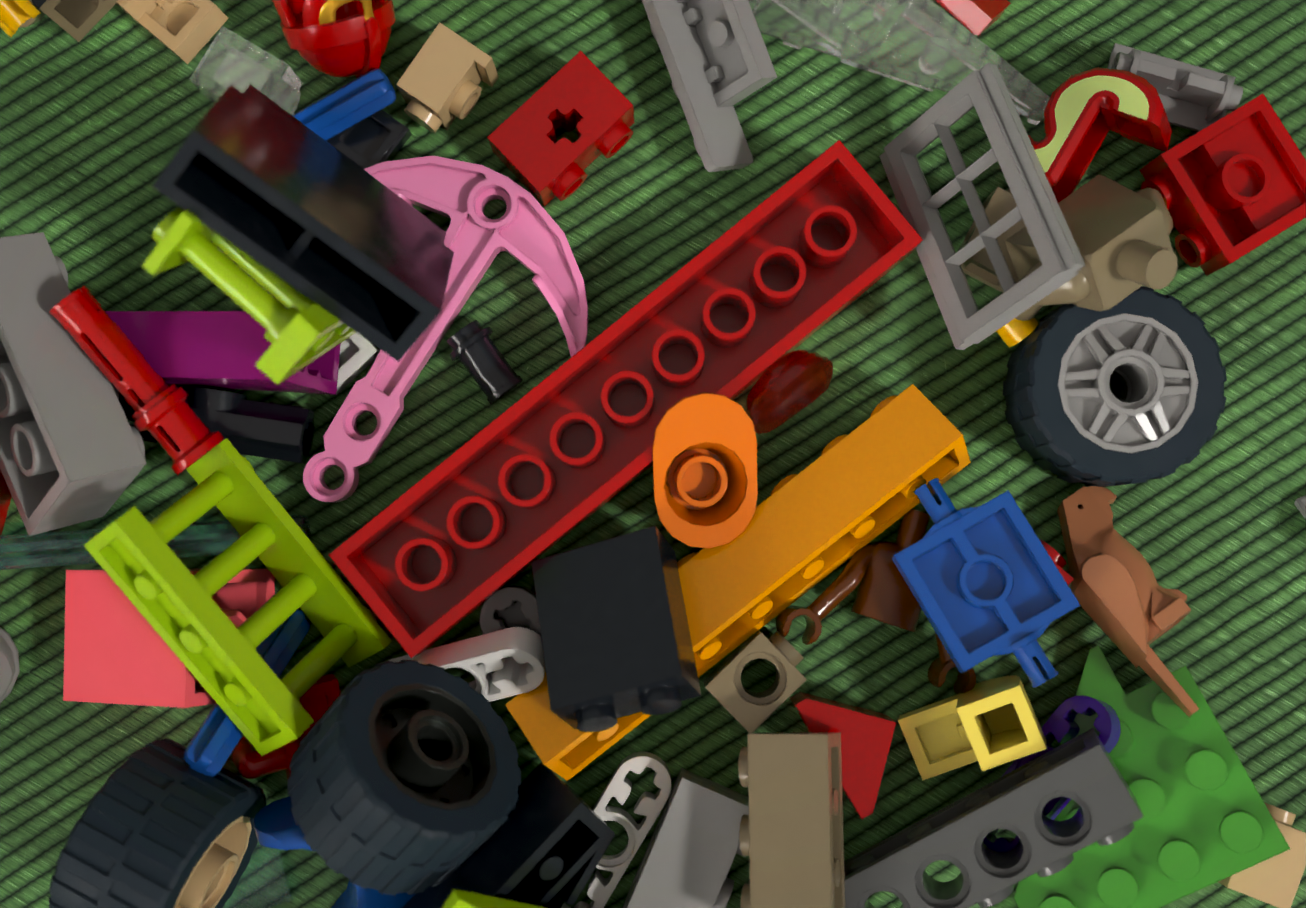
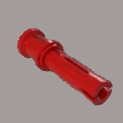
M82 286L80 289L78 288L49 311L133 408L135 413L131 417L135 420L133 424L139 431L148 430L174 460L171 469L177 475L225 439L219 431L211 432L185 402L188 394L182 387L178 388L175 384L168 386L162 377L155 372L141 352L101 308V305L86 286Z

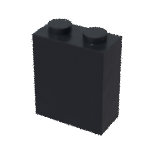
M656 526L531 562L551 711L574 729L583 732H597L616 725L617 718L639 712L647 715L670 713L679 709L682 706V701L701 696L675 551Z

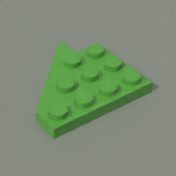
M1098 645L1089 650L1076 696H1088L1104 701L1117 713L1120 720L1121 733L1116 746L1109 755L1134 794L1144 817L1133 822L1135 825L1134 829L1123 839L1106 846H1100L1097 842H1094L1073 853V861L1061 871L1047 877H1039L1035 873L1019 881L1014 895L1019 908H1161L1290 850L1289 845L1186 666L1171 672V674L1199 708L1190 717L1154 681L1126 694L1101 647ZM1096 712L1092 716L1080 713L1076 715L1074 722L1080 728L1077 736L1092 728L1099 736L1100 732L1093 725L1098 717ZM1071 799L1054 820L1065 821L1076 814L1079 804Z

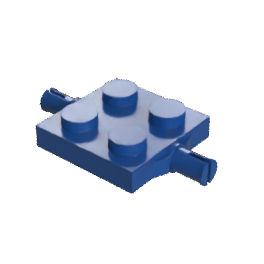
M938 477L934 478L927 485L923 484L914 491V494L918 496L934 525L923 539L893 555L892 561L960 674L989 657L1008 655L1013 652L1031 681L1032 687L1035 688L1043 684L1046 680L1055 677L1059 673L1055 671L1036 639L1043 634L1052 621L1079 607L1078 600L1009 490L979 507L964 508L957 511L941 486Z

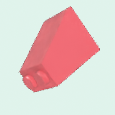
M187 568V569H188V570L191 572V574L194 576V575H195L198 571H200L202 568ZM244 568L212 595V599L238 628L275 595V577L268 568ZM104 569L66 570L63 701L190 708L216 703Z

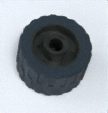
M415 660L377 663L372 669H365L355 676L299 743L300 747L293 754L289 765L291 774L287 780V789L292 802L291 812L295 823L300 826L305 835L304 840L312 851H316L325 860L324 864L335 873H341L349 878L351 883L364 889L372 888L379 890L381 894H416L423 892L429 886L435 887L446 880L508 819L507 815L515 808L519 797L517 790L521 784V770L517 762L518 752L514 741L511 740L507 732L509 729L501 716H498L492 709V704L457 675L453 676L445 672L443 668L432 664H420Z

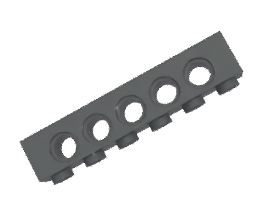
M1092 728L845 860V908H875L868 898L880 891L896 895L902 902L899 908H969L975 904H978L980 908L991 907L1007 898L1013 892L1014 884L1035 873L1039 877H1047L1061 871L1073 861V853L1094 842H1097L1100 846H1106L1123 839L1134 829L1135 825L1133 822L1144 816L1134 794ZM1056 797H1068L1079 804L1076 814L1065 821L1052 820L1046 817L1042 811L1047 802ZM996 829L1010 830L1020 838L1014 848L1004 852L990 849L984 844L983 839L989 832ZM944 860L956 865L961 873L954 880L940 882L932 879L925 869L932 862Z

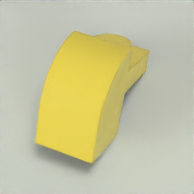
M1016 675L1003 676L976 683L971 691L959 693L900 715L898 718V723L922 781L977 761L981 770L985 771L1047 749L1046 739L1022 681Z

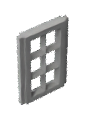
M988 62L979 71L974 69L884 147L885 152L879 157L902 215L923 239L916 250L955 349L965 350L972 344L980 343L1078 275V270L1085 266L997 65ZM975 107L992 148L967 168L950 127ZM939 137L956 177L932 196L916 155ZM998 161L1017 207L991 226L973 180ZM959 191H962L980 235L958 252H955L938 208ZM1023 219L1042 265L1015 284L997 237ZM985 247L1003 293L979 310L961 264Z

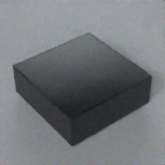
M380 110L327 140V142L362 169L381 162L392 161L412 134L407 127L385 111Z

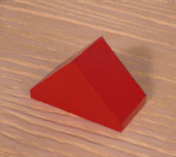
M799 692L790 697L791 702L809 732H841L842 789L861 819L873 814L896 722L886 714L804 692Z

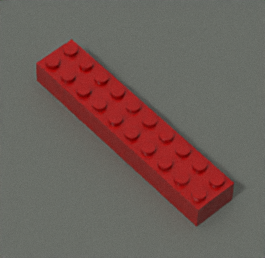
M838 140L332 551L329 557L411 658L419 655L485 603L488 597L497 590L502 589L529 567L532 561L540 558L653 465L652 448L655 430L669 408L685 397L703 392L725 395L733 400L906 259L923 239L843 143Z

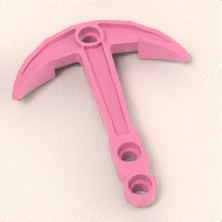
M434 155L385 161L364 169L411 206L414 204L450 218L451 221L446 231L444 245L452 250L454 254L441 312L399 362L380 350L366 377L355 382L323 435L325 451L314 455L307 462L303 471V483L307 492L313 498L322 502L336 503L346 500L355 492L359 482L358 468L373 462L404 410V397L500 252H508L535 274L532 281L557 316L567 340L570 356H574L586 346L588 336V302L585 283L565 233L534 196L509 177L484 165ZM499 199L507 205L505 214L499 219H489L484 215L485 206L491 200ZM365 412H372L377 419V427L369 435L360 434L356 426L358 417ZM337 465L344 472V482L339 488L332 490L325 484L324 475L330 467Z

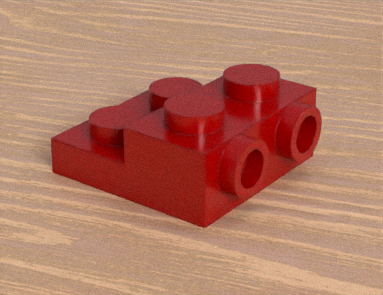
M1263 93L1162 153L1140 169L1141 174L1145 178V181L1141 184V189L1152 188L1161 193L1173 224L1179 232L1175 237V247L1179 256L1191 267L1197 268L1200 266L1206 276L1233 263L1306 218V160Z

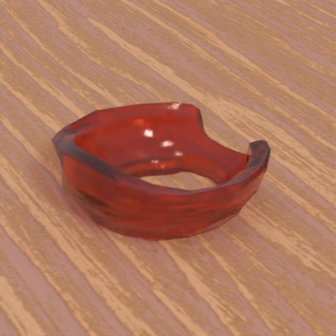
M795 350L773 363L761 375L747 396L745 410L753 421L755 433L763 434L774 430L813 403L828 390L833 376V364L831 361L816 352Z

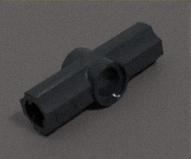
M189 386V391H185L188 394L185 402L211 432L219 431L240 454L306 464L307 456L312 449L315 431L313 410L273 402L247 400L246 395ZM119 392V402L130 426L136 428L133 424L135 420L131 417L135 411ZM148 430L139 431L143 441L158 443Z

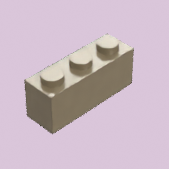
M761 732L747 734L748 747H742L740 750L738 773L741 786L748 787L749 815H743L741 818L739 842L742 855L749 856L750 884L745 883L742 888L740 908H845L841 732Z

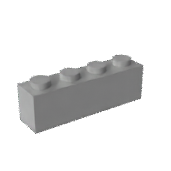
M681 768L622 908H726L734 886V880L726 876L736 853L743 856L740 849L739 830L742 816L749 815L748 796Z

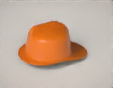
M703 392L685 397L666 411L655 430L652 448L654 502L660 522L672 537L690 547L710 549L728 544L746 530L755 514L758 496L757 439L753 421L743 407L725 395Z

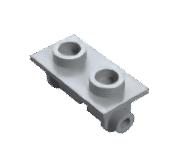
M1117 43L1113 45L1107 68L1129 71L1145 78L1154 86L1171 125L1199 132L1224 117L1227 110H1236L1241 101L1243 87L1234 84L1236 78L1234 76Z

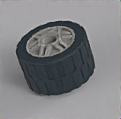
M1145 286L1138 288L1111 309L1100 312L1077 307L1074 304H1063L1039 319L1035 330L1020 342L1016 351L1011 353L1007 363V377L1003 381V396H1005L1006 410L1004 411L1007 422L1011 424L1016 435L1015 440L1022 450H1026L1034 459L1033 462L1043 470H1049L1056 474L1058 479L1069 483H1083L1088 487L1144 483L1147 480L1163 478L1176 472V468L1190 463L1200 454L1199 450L1206 441L1212 439L1218 428L1216 424L1220 413L1224 412L1226 402L1224 382H1227L1225 366H1222L1219 355L1221 350L1215 337H1211L1204 326L1205 322L1195 312L1192 313L1182 305V301L1169 294L1163 295L1155 292L1154 289ZM1109 383L1111 384V386H1112V388H1113L1114 395H1113V393H1112L1111 390H1110V385H1109Z

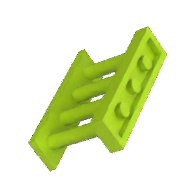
M177 207L159 223L152 234V239L158 245L143 263L142 267L154 276L188 261L192 263L267 330L264 338L272 345L255 366L277 385L357 333L181 207Z
M226 438L186 469L198 485L166 510L148 522L134 506L83 546L258 753L263 756L298 739L314 722L301 706L299 699L340 658L348 667H351L385 649L392 640L379 626L372 612L362 605L257 476L250 462L240 455ZM216 505L241 537L193 576L167 543ZM259 557L283 588L236 628L212 599V595ZM300 608L324 638L280 680L256 652V647Z

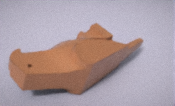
M1083 486L1064 499L1057 510L1068 558L1070 576L1074 578L1071 584V591L1084 611L1136 668L1140 666L1176 705L1190 717L1199 710L1198 706L1149 646L1191 612V609L1185 603L1187 595L1178 589H1165L1159 586L1151 566L1143 555L1113 528V512L1110 504L1114 503L1117 496L1105 487Z

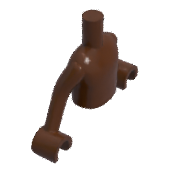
M911 509L903 516L895 542L878 541L873 544H867L857 551L840 575L807 608L789 606L776 618V629L779 634L785 637L789 633L793 619L803 615L807 624L802 635V642L809 645L817 641L822 630L821 620L844 600L859 583L860 587L851 612L915 633L922 609L892 561V557L923 539L930 516ZM935 632L940 657L931 663L928 669V679L933 686L940 688L945 682L947 672L951 668L955 667L957 669ZM970 668L961 674L957 669L958 675L954 683V692L959 694L971 691L976 684L974 669Z

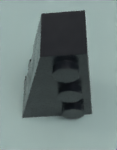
M541 762L518 786L517 793L519 797L515 808L507 815L508 819L446 880L435 887L429 886L423 892L416 893L403 908H442L453 889L545 908H561L564 902L574 905L615 833L568 784Z

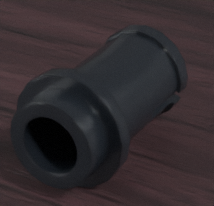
M475 320L460 329L446 341L453 351L449 357L452 361L459 359L488 397L489 403L492 404L510 392L523 380L515 373L489 336L493 333L491 328L488 326L483 329L480 323Z

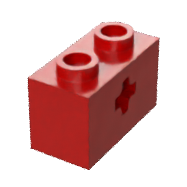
M580 50L497 127L487 139L493 153L545 207L555 196L560 201L571 196L587 178V173L584 169L599 155L603 154L606 158H610L629 141L633 135L630 127L634 124V107ZM560 126L568 132L576 128L578 140L572 143L564 137L557 141L555 130Z

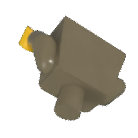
M1097 175L1058 203L1085 266L1078 270V275L997 330L996 332L1010 348L1018 344L1035 330L1038 321L1034 317L1045 305L1074 304L1077 307L1100 312L1111 309L1142 285L1154 290L1166 287L1176 275L1178 260L1172 250L1169 239L1173 228V221L1161 193L1152 188L1141 189L1136 193L1105 176ZM1026 226L1005 240L1019 281L1042 265Z

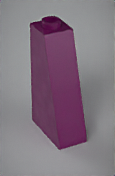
M105 311L168 385L336 395L341 343L277 385L255 366L272 344L264 338L267 330L246 311Z

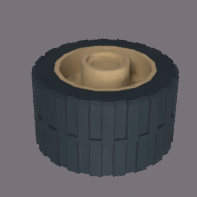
M171 739L156 740L147 744L143 749L137 750L129 756L127 761L107 778L106 783L96 792L80 819L77 820L65 847L60 853L55 873L51 878L49 887L50 897L48 898L49 908H223L235 890L243 872H245L254 848L258 843L254 828V818L263 807L267 806L263 789L224 767L219 774L213 777L189 768V764L183 759L186 747Z

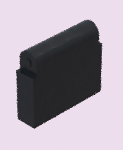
M251 84L244 93L232 85L229 86L195 126L152 186L398 362L441 312L454 254L452 250L444 245L446 231Z

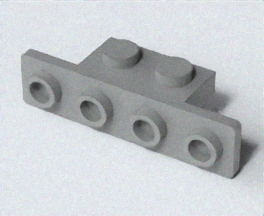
M642 0L650 21L651 32L659 45L672 80V88L680 101L694 138L695 149L701 157L705 169L708 172L743 169L753 163V156L733 105L776 79L777 75L749 1Z

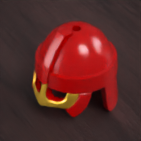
M272 0L281 19L280 26L288 46L291 49L297 50L299 55L316 70L332 77L356 76L358 78L372 69L380 68L381 57L386 51L390 38L391 26L396 21L392 0Z

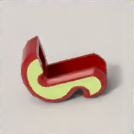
M1096 67L1071 75L1052 92L1044 110L1045 138L1037 142L1033 141L1030 135L1028 137L1059 203L1075 191L1109 130L1117 132L1127 139L1161 151L1168 150L1172 130L1156 88L1145 78L1126 70Z

